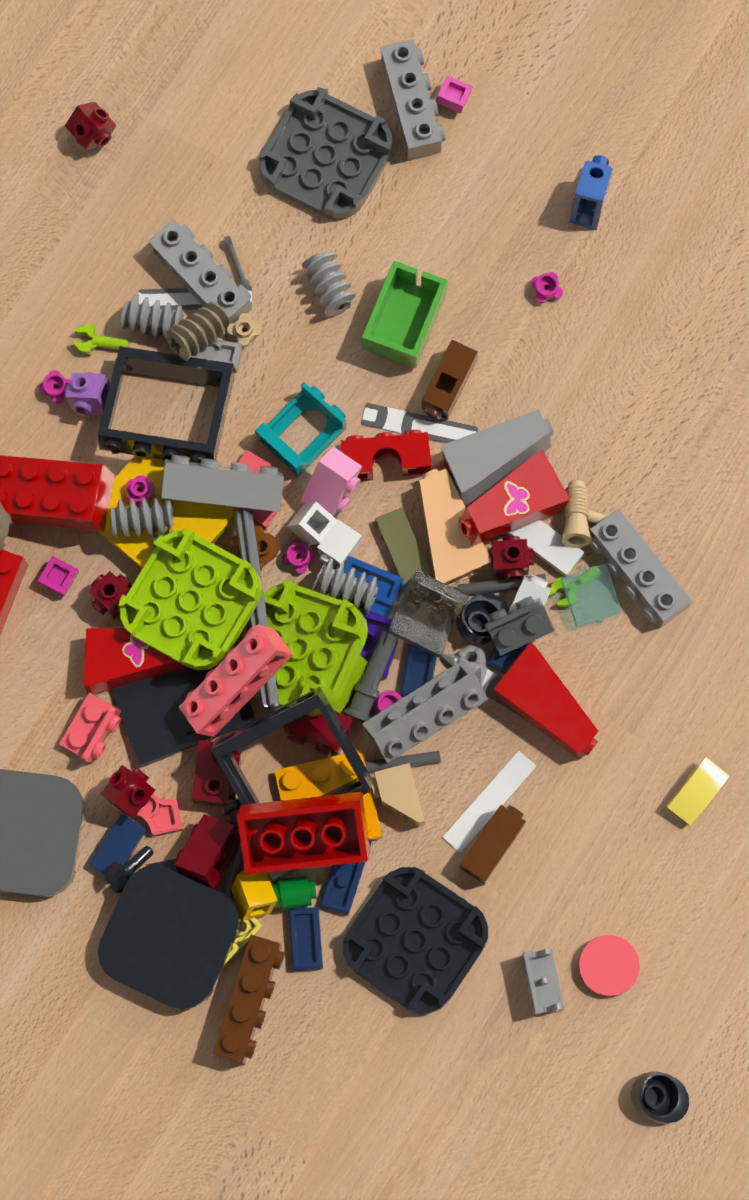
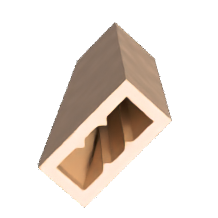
M434 469L422 476L423 479L420 480L419 489L434 581L437 591L441 592L491 569L492 560L483 542L472 546L468 538L463 536L459 526V519L466 507L447 469L441 471Z

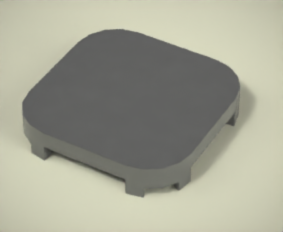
M317 87V90L305 91L299 95L296 93L291 98L290 106L266 148L262 147L259 156L261 177L266 186L274 192L324 217L334 220L347 219L355 215L362 208L388 163L393 150L392 132L386 124V120L380 115H377L375 118L328 95V89Z
M0 769V892L52 898L63 892L70 883H73L76 874L75 866L83 812H85V801L79 789L68 779L55 775Z

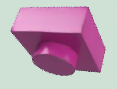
M447 75L437 95L436 103L461 113L473 86Z
M52 556L38 582L65 597L79 570Z

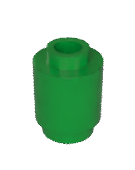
M307 875L278 880L279 883L272 884L278 900L275 909L283 907V910L311 906V899L317 898L314 880L308 881Z

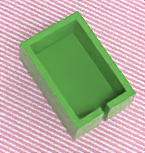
M393 261L363 333L362 349L417 368L447 294L448 280L423 271L421 286H418V269Z

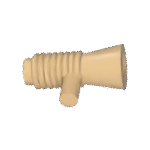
M573 480L568 483V487L565 489L570 500L565 506L566 523L562 543L568 547L581 548L591 543L588 522L598 524L605 519V515L589 510V490L585 482Z

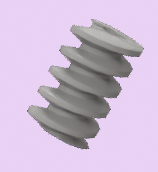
M336 252L316 254L302 263V267L306 269V276L311 279V286L316 288L315 294L318 298H321L320 305L325 308L324 312L328 317L345 312L351 306L350 301L356 297V293L353 291L346 293L351 287L350 282L341 283L345 279L346 273H336L342 267L341 262L331 263L337 257Z
M134 294L131 301H126L124 304L120 327L121 329H126L130 325V329L133 332H136L141 327L142 334H148L152 329L154 337H159L163 332V337L166 339V332L170 327L184 319L182 306L179 305L176 311L172 312L171 303L168 302L164 309H160V300H156L154 305L150 307L148 297H145L142 304H138V295Z
M145 498L142 499L140 507L136 506L134 499H130L128 508H125L122 499H119L116 508L112 506L111 509L113 536L118 537L121 528L125 536H130L133 528L137 536H142L145 527L149 536L154 535L156 527H158L161 535L166 534L168 526L171 532H173L174 518L170 499H166L164 506H160L158 499L154 498L152 507L148 506Z
M332 558L322 566L313 587V591H316L321 586V593L325 595L332 590V597L339 599L341 595H343V599L349 602L354 599V606L357 609H360L365 604V614L370 612L379 587H377V577L374 576L369 583L366 582L365 572L358 578H355V568L352 567L346 574L344 573V563H341L334 569Z

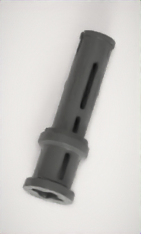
M384 631L380 632L381 634L361 683L358 682L354 686L356 692L350 707L344 711L364 721L370 719L368 715L374 700L380 696V691L377 689L395 644L399 637Z

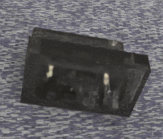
M416 570L402 587L388 633L439 658L444 652L453 620L467 605L469 596Z

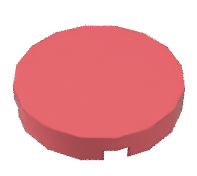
M615 935L599 936L591 940L582 950L578 962L579 975L585 986L594 993L605 997L618 996L628 991L636 982L640 970L639 956L634 947L624 938Z

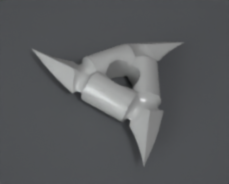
M489 642L486 644H470L457 652V655L439 653L453 666L463 660L476 673L482 686L487 671L484 648ZM475 656L477 659L475 662L467 661V658Z

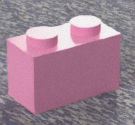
M333 447L319 460L301 501L305 504L317 502L332 516L337 512L342 514L351 502V499L348 498L349 494H352L360 483V479L357 477L362 466Z

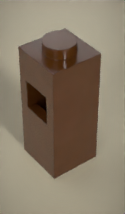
M451 340L422 398V409L425 410L424 412L428 416L435 419H440L441 417L446 420L449 419L477 362L478 351Z
M500 805L461 862L459 868L485 885L525 826L526 821L522 819L524 814L511 805H508L507 808Z

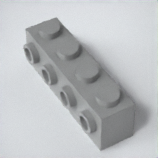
M413 39L380 47L381 62L408 160L440 153L441 144L445 141V133L442 124L437 125L435 116H438V108L435 99H430L428 91L431 90V83L428 73L423 74L421 65H424L421 48L416 49Z
M174 219L148 241L151 252L203 307L208 302L218 304L228 316L229 324H234L242 313H248L252 310L250 293L243 285L237 286L231 280L232 275L223 264L218 266L212 260L214 256L204 244L199 246L193 240L195 236L185 224L180 226Z
M172 455L171 460L165 459L161 498L280 512L284 476L283 473H278V468L271 466H260V470L248 469L249 465L244 463L231 462V466L227 467L219 466V461L201 459V463L189 462V457Z
M619 509L590 529L591 548L596 554H603L608 561L606 565L610 572L616 578L619 576L626 584V592L634 601L638 599L644 606L643 612L652 624L656 622L661 628L689 607L692 600Z
M462 660L363 723V726L376 750L389 763L420 742L427 740L428 737L445 726L452 724L467 712L474 710L488 700L476 674Z

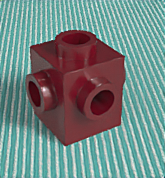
M96 102L77 105L65 124L66 129L76 138L77 143L86 150L96 147L101 148L108 144L112 138L111 133L117 126L109 117V114Z
M507 536L502 541H491L493 578L506 577V580H520L523 576L529 575V566H534L533 548H528L527 539H520L519 536Z
M109 571L105 576L103 574L99 575L92 582V589L89 591L93 599L91 602L92 606L102 615L107 612L115 619L120 614V607L118 605L121 596L128 594L132 584L122 574L116 577ZM113 587L115 588L114 594L106 595Z
M121 765L118 771L112 774L108 784L100 794L119 810L134 819L141 808L149 802L155 789L147 783L149 777L140 769L135 767L131 771Z

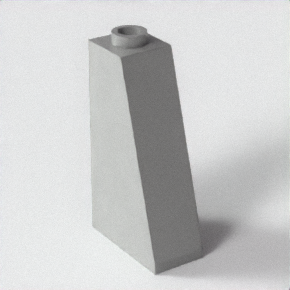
M539 410L441 445L443 462L465 506L470 505L538 451L543 450L545 452L551 448L550 436L554 434L549 419H543Z

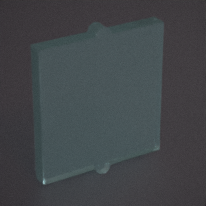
M606 563L590 569L583 567L580 569V572L560 578L576 627L595 621L601 623L604 618L622 613Z

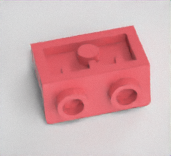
M89 692L59 744L77 754L86 762H92L94 758L98 760L106 748V744L103 742L109 732L113 734L121 722V718L118 716L122 710Z

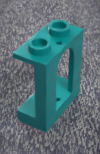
M305 382L301 384V392L267 425L262 423L255 430L257 440L297 477L346 430V420L344 419L346 415L336 405L331 407L323 400L325 396L317 387L312 386L310 388ZM306 410H319L326 417V427L298 455L279 436Z

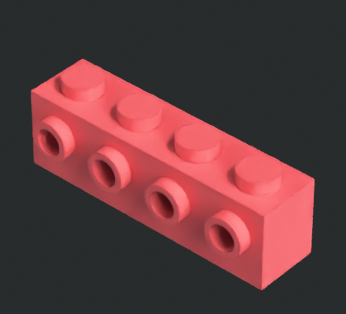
M257 624L246 633L245 638L235 648L228 651L225 659L216 668L207 673L206 679L196 689L187 694L186 700L179 706V709L196 733L214 737L290 659L293 653L274 628Z

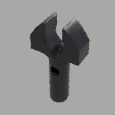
M145 846L125 865H121L116 861L108 867L104 881L111 885L108 889L115 893H122L131 875L153 856L152 848Z

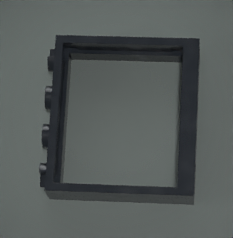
M119 346L98 431L99 449L111 451L112 454H130L141 459L149 457L165 461V459L171 460L172 455L189 457V462L201 463V459L217 460L234 383V364L194 357L184 361L174 354ZM124 373L218 386L219 392L207 444L111 429Z
M321 687L298 697L213 742L211 751L242 805L260 802L231 752L317 708L322 713L358 777L322 796L362 792L363 795L369 793L368 790L371 789L373 779Z

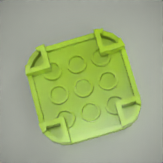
M182 528V531H173L163 537L160 535L153 543L156 547L128 594L121 596L118 605L120 607V619L124 625L123 627L137 640L188 668L198 671L209 670L219 665L225 659L228 651L234 646L260 601L262 582L254 567L244 558L242 560L197 536L193 531Z
M283 580V583L273 586L265 592L263 590L268 627L276 630L293 653L290 659L275 673L279 700L278 706H283L321 687L332 708L335 707L343 694L366 642L368 627L363 614L345 599L342 601L297 585L294 581ZM259 691L254 695V697L260 698ZM317 708L305 715L317 716L322 713Z

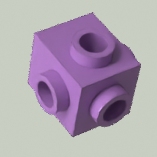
M91 372L85 374L73 373L70 383L65 388V399L74 414L83 416L89 414L103 415L110 383L103 374Z

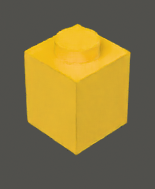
M244 870L237 875L231 886V891L242 920L271 914L278 901L267 872L245 874Z

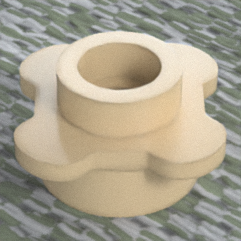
M242 313L234 324H229L227 332L229 335H234L238 343L245 347L256 336L261 334L262 328L251 320V316L248 313ZM242 328H247V331L243 332Z

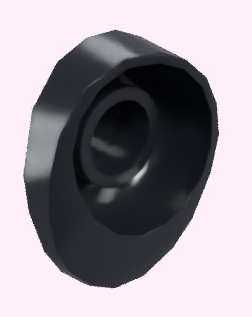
M480 593L469 599L457 613L456 626L461 637L472 644H486L493 641L484 625L489 621L488 615L503 608L506 613L509 612L506 602L493 593Z
M655 1071L647 1072L639 1076L632 1086V1103L635 1109L648 1120L658 1124H670L681 1120L688 1111L689 1095L685 1086L680 1080L669 1074Z

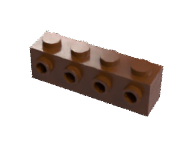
M250 935L215 1045L214 1055L241 1064H245L247 1058L252 1059L257 1044L253 1037L256 1028H262L266 1016V1011H263L262 1008L265 999H271L276 983L271 981L275 969L280 970L285 952L281 951L282 946L280 943Z

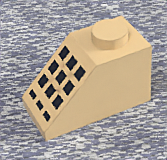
M410 763L374 772L375 780L372 781L371 786L374 799L380 798L382 806L416 826H424L425 820Z

